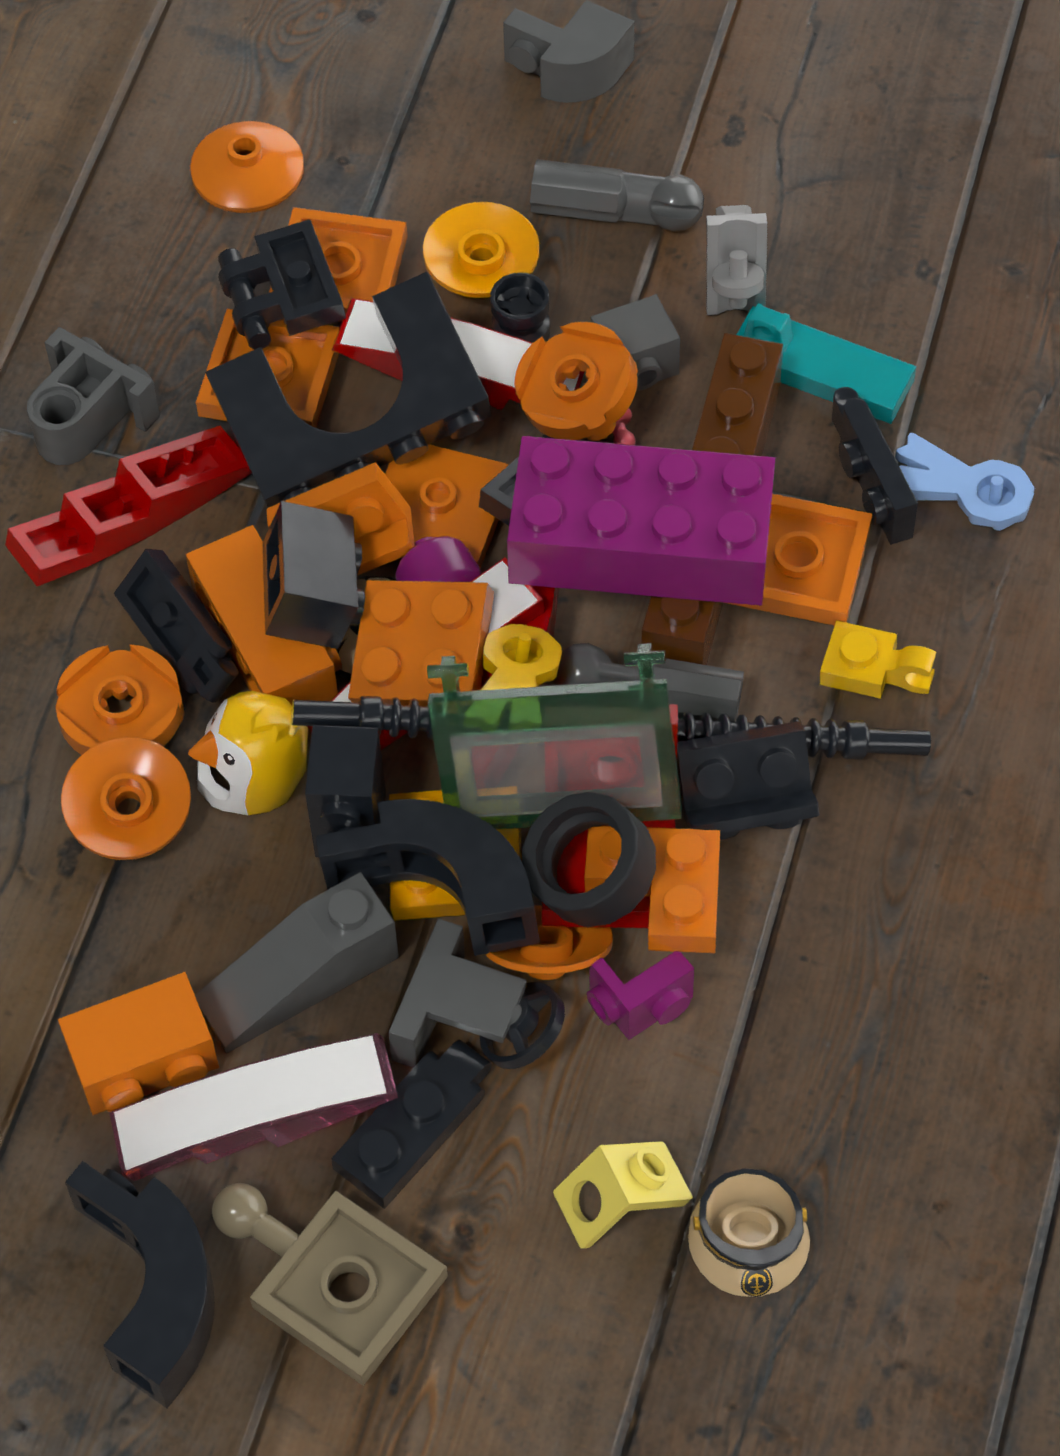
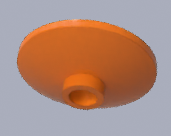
M243 121L225 125L207 135L199 143L192 155L190 171L195 189L208 203L225 211L253 213L272 208L293 194L303 177L304 161L298 143L283 129L269 123Z
M120 737L106 740L91 747L75 761L63 783L61 806L68 829L83 847L105 858L133 860L156 853L167 846L179 834L189 815L191 789L183 766L169 750L147 739ZM125 799H135L140 802V807L135 813L124 815L117 811L118 805Z
M534 905L540 943L490 952L485 955L503 967L526 972L535 979L553 980L562 977L565 973L588 968L600 957L604 959L612 949L613 934L610 927L542 926V905Z

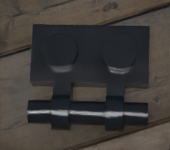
M311 219L254 236L259 254L242 259L239 250L233 248L226 249L219 254L218 262L221 270L218 274V279L224 294L232 298L235 307L232 311V318L239 334L246 337L250 348L257 349L261 347L263 349L270 344L271 336L268 327L275 321L283 319L289 336L346 319L341 297ZM269 281L273 292L256 297L255 287L258 284Z

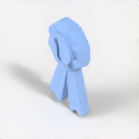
M909 433L907 445L896 450L895 459L907 465L899 467L916 500H957L959 507L969 517L970 523L992 527L998 531L1016 522H1022L1026 518L1033 501L1034 486L1021 467L1000 460H988L970 467L915 433Z

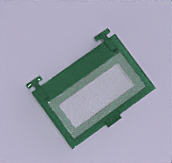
M645 643L638 644L637 652L624 653L625 666L638 665L640 677L638 681L460 692L458 677L469 676L468 663H457L455 656H442L441 665H428V678H441L443 693H430L428 697V709L443 802L478 816L496 830L530 828L541 813L551 804L567 795L589 791L615 798L640 821L682 819L667 679H655L654 664L666 663L665 650L653 651L652 644Z

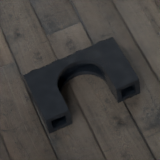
M428 271L372 296L379 322L402 367L403 379L399 395L391 409L380 420L364 429L348 433H332L319 430L305 423L293 412L287 403L261 347L205 372L268 508L375 462L381 467L393 460L398 465L414 461L429 450V444L449 435L452 439L466 437L479 430L484 425L483 420L492 416L489 397Z

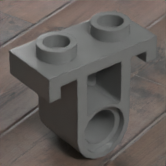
M61 327L44 342L52 373L30 396L27 403V414L38 453L47 462L56 465H70L81 461L92 452L129 411L134 414L136 427L144 432L160 417L155 384L149 374L141 367L132 363L125 365L106 354L103 348L94 340L88 337L79 338Z

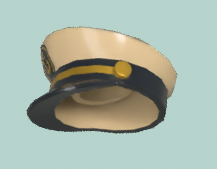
M743 1168L724 1173L709 1184L691 1215L688 1241L692 1258L699 1271L707 1280L727 1293L736 1296L760 1297L779 1292L790 1285L799 1275L808 1257L810 1236L806 1224V1208L801 1207L796 1193L783 1179L769 1172Z

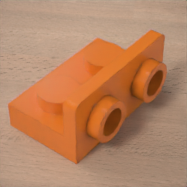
M376 462L285 500V502L353 516L355 543L362 545V561L358 575L399 559L415 547L411 507ZM280 503L267 508L268 527H270Z

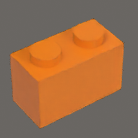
M186 972L58 1019L67 1049L92 1115L106 1110L109 1112L119 1111L139 1103L144 1096L169 1086L179 1088L200 1081L206 1076L207 1072L219 1068L211 1034Z

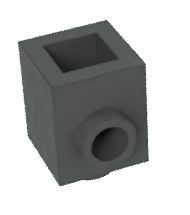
M657 294L591 316V323L603 325L614 331L632 355L638 369L636 390L647 389L658 381L679 374L680 337Z

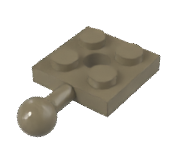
M236 1183L225 1187L218 1193L212 1206L214 1223L223 1234L235 1239L253 1236L282 1257L251 1295L252 1308L363 1386L448 1277L447 1266L337 1191L332 1194L300 1235L271 1215H268L264 1196L258 1189L249 1184ZM354 1272L364 1276L369 1282V1287L360 1299L352 1302H343L331 1295L330 1286L339 1275Z

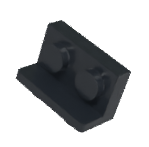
M800 721L677 742V777L681 809L689 829L720 830V840L736 836L740 830L762 826L773 829H787L799 825L803 819L814 818L820 815L819 803L811 789L806 733Z

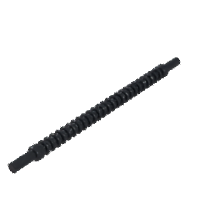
M361 696L358 703L293 700L291 724L296 726L371 727L379 729V736L382 730H389L391 737H397L399 730H406L410 738H415L418 731H425L429 739H434L436 732H444L447 740H452L455 733H463L464 740L470 741L473 738V734L478 733L481 734L482 740L485 742L490 741L492 735L496 734L500 736L501 742L506 743L510 739V734L508 733L510 706H506L496 729L492 732L486 730L480 723H464L465 710L472 701H467L464 708H456L455 701L449 700L446 707L441 708L438 707L435 699L429 700L428 705L423 707L419 706L416 698L410 700L409 705L404 706L401 705L397 697L392 698L390 704H383V700L379 696ZM541 705L543 719L540 734L532 735L523 731L515 735L518 736L520 743H526L529 736L536 737L538 744L545 743V705ZM685 712L682 719H678L677 742L784 724L782 717L776 716L772 723L769 724L766 723L764 716L759 715L756 716L753 723H750L743 714L737 717L736 722L730 721L727 714H721L718 721H713L709 713H703L700 720H695L691 712ZM793 717L790 722H801L798 717ZM811 718L807 725H803L809 757H815L819 750H823L827 758H833L836 751H840L844 759L860 760L864 759L867 753L928 756L931 748V735L929 731L868 728L867 723L863 720H845L841 726H838L834 719H829L825 726H820L816 718Z

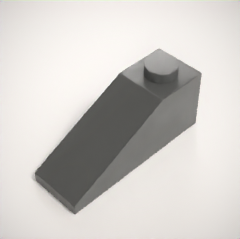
M361 872L300 905L195 995L203 1017L226 1054L398 959L395 922Z

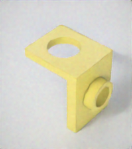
M662 1141L599 1145L553 1191L580 1248H590L628 1211L684 1207L693 1198L667 1146ZM588 1181L598 1188L601 1196V1210L594 1221H589L585 1218L579 1205L581 1188Z

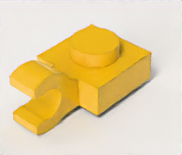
M836 620L820 669V685L879 699L882 697L885 684L902 687L914 693L929 694L935 674V669H932L936 651L922 646H907L896 650L897 634Z

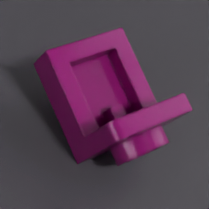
M674 951L626 984H623L605 960L600 957L589 967L590 990L587 991V999L596 1015L604 1024L609 1026L615 1023L626 1038L630 1040L657 1021L663 1025L675 1020L688 1008L693 998L694 967L681 952Z

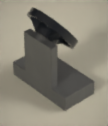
M438 918L389 1030L391 1060L414 1068L419 1063L438 1021L479 1035L483 1053L498 1067L516 1069L526 1066L542 1056L559 1035L565 1017L563 1000L547 984L541 982L527 983L525 979L465 960L463 926ZM551 999L552 1010L549 1022L540 1037L529 1046L528 1037L538 1025V1012ZM506 1037L513 1043L517 1054L511 1056L496 1055L493 1049V1040L503 1043Z

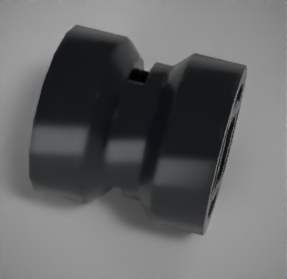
M512 273L503 276L494 284L491 290L492 330L534 343L542 336L546 342L550 337V318L548 314L549 290L546 284L537 276L528 273Z

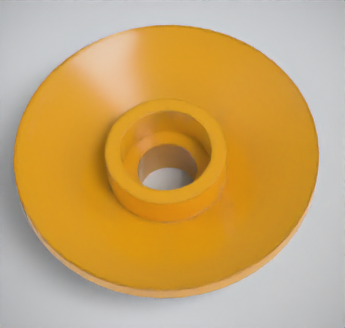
M473 202L446 211L432 223L424 238L423 258L429 274L443 288L466 297L487 298L491 297V290L494 284L503 276L512 273H533L539 259V239L530 221L513 208L493 202Z

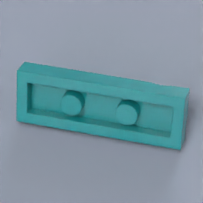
M758 303L756 307L752 306L736 334L738 336L783 344L781 383L833 402L834 393L837 389L850 387L857 392L860 399L867 403L874 418L892 424L915 381L916 366L790 320L789 314L764 307L763 304Z

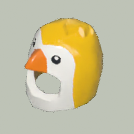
M246 691L225 699L207 724L205 736L188 752L189 756L198 760V791L211 806L222 811L249 816L270 812L287 803L306 772L307 726L291 724L292 705L286 698L257 691ZM210 766L216 768L229 782V791L215 782Z

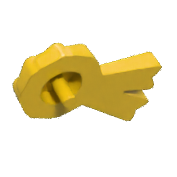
M509 624L488 633L483 648V667L493 675L466 708L464 723H480L486 730L492 732L496 729L506 706H510L508 726L510 736L518 735L523 731L532 735H539L543 716L537 687L544 682H550L556 678L562 655L561 645L543 629L522 624Z

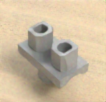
M734 205L720 206L716 208V215L706 216L707 315H718L724 311L734 309L750 311L752 306L756 307L758 303L766 307V213L752 214L750 206Z

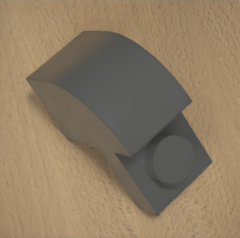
M585 0L564 29L516 8L503 22L505 62L514 65L523 72L539 76L541 81V97L548 100L572 103L598 97L615 85L634 60V20Z

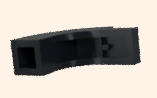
M398 799L377 802L381 823L364 827L359 826L358 828L345 827L337 832L316 836L319 859L327 890L360 872L370 886L409 880L426 882L440 887L451 894L463 908L468 921L474 956L540 943L530 884L520 857L498 830L468 811L429 800Z
M82 1161L65 1181L74 1208L131 1247L145 1263V1280L141 1294L130 1313L103 1345L105 1353L114 1372L168 1409L196 1371L206 1350L213 1325L215 1306L214 1286L200 1234L190 1213L180 1199L156 1177H153L139 1194L134 1185L118 1172L108 1168L101 1174Z

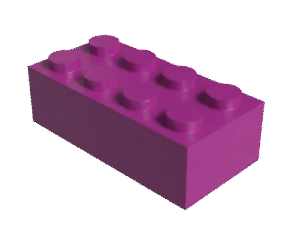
M522 436L507 538L508 583L762 606L776 457Z

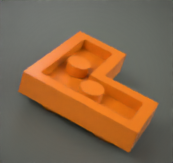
M595 826L588 829L585 892L601 885L616 868L621 855V837L611 826ZM647 828L656 847V872L648 893L645 895L650 896L648 951L716 953L720 830Z

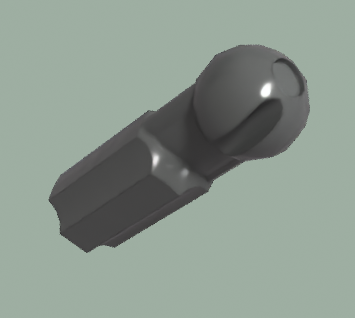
M537 159L531 184L530 204L531 212L615 223L617 221L659 225L661 228L676 232L687 230L702 217L704 195L693 179L681 174L661 177L628 173L622 169Z
M590 643L573 644L562 651L557 676L553 683L557 691L572 703H595L606 694L634 698L636 704H678V719H682L685 712H691L695 720H700L703 713H709L713 721H718L721 714H727L730 721L736 722L744 672L649 656L639 668L612 663L608 655L601 648Z

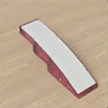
M375 1033L309 1047L238 1066L168 1089L109 1112L121 1174L136 1181L192 1157H196L208 1164L263 1140H268L277 1147H280L396 1099L398 1095L384 1039L381 1035Z

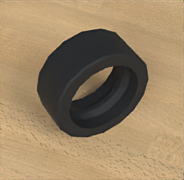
M589 791L567 795L548 806L531 825L522 847V864L527 873L531 892L563 920L584 927L611 924L632 912L648 893L656 872V847L647 827L615 798ZM611 826L621 837V855L615 870L601 885L588 892L578 894L567 893L559 886L557 881V866L563 850L576 835L590 827Z

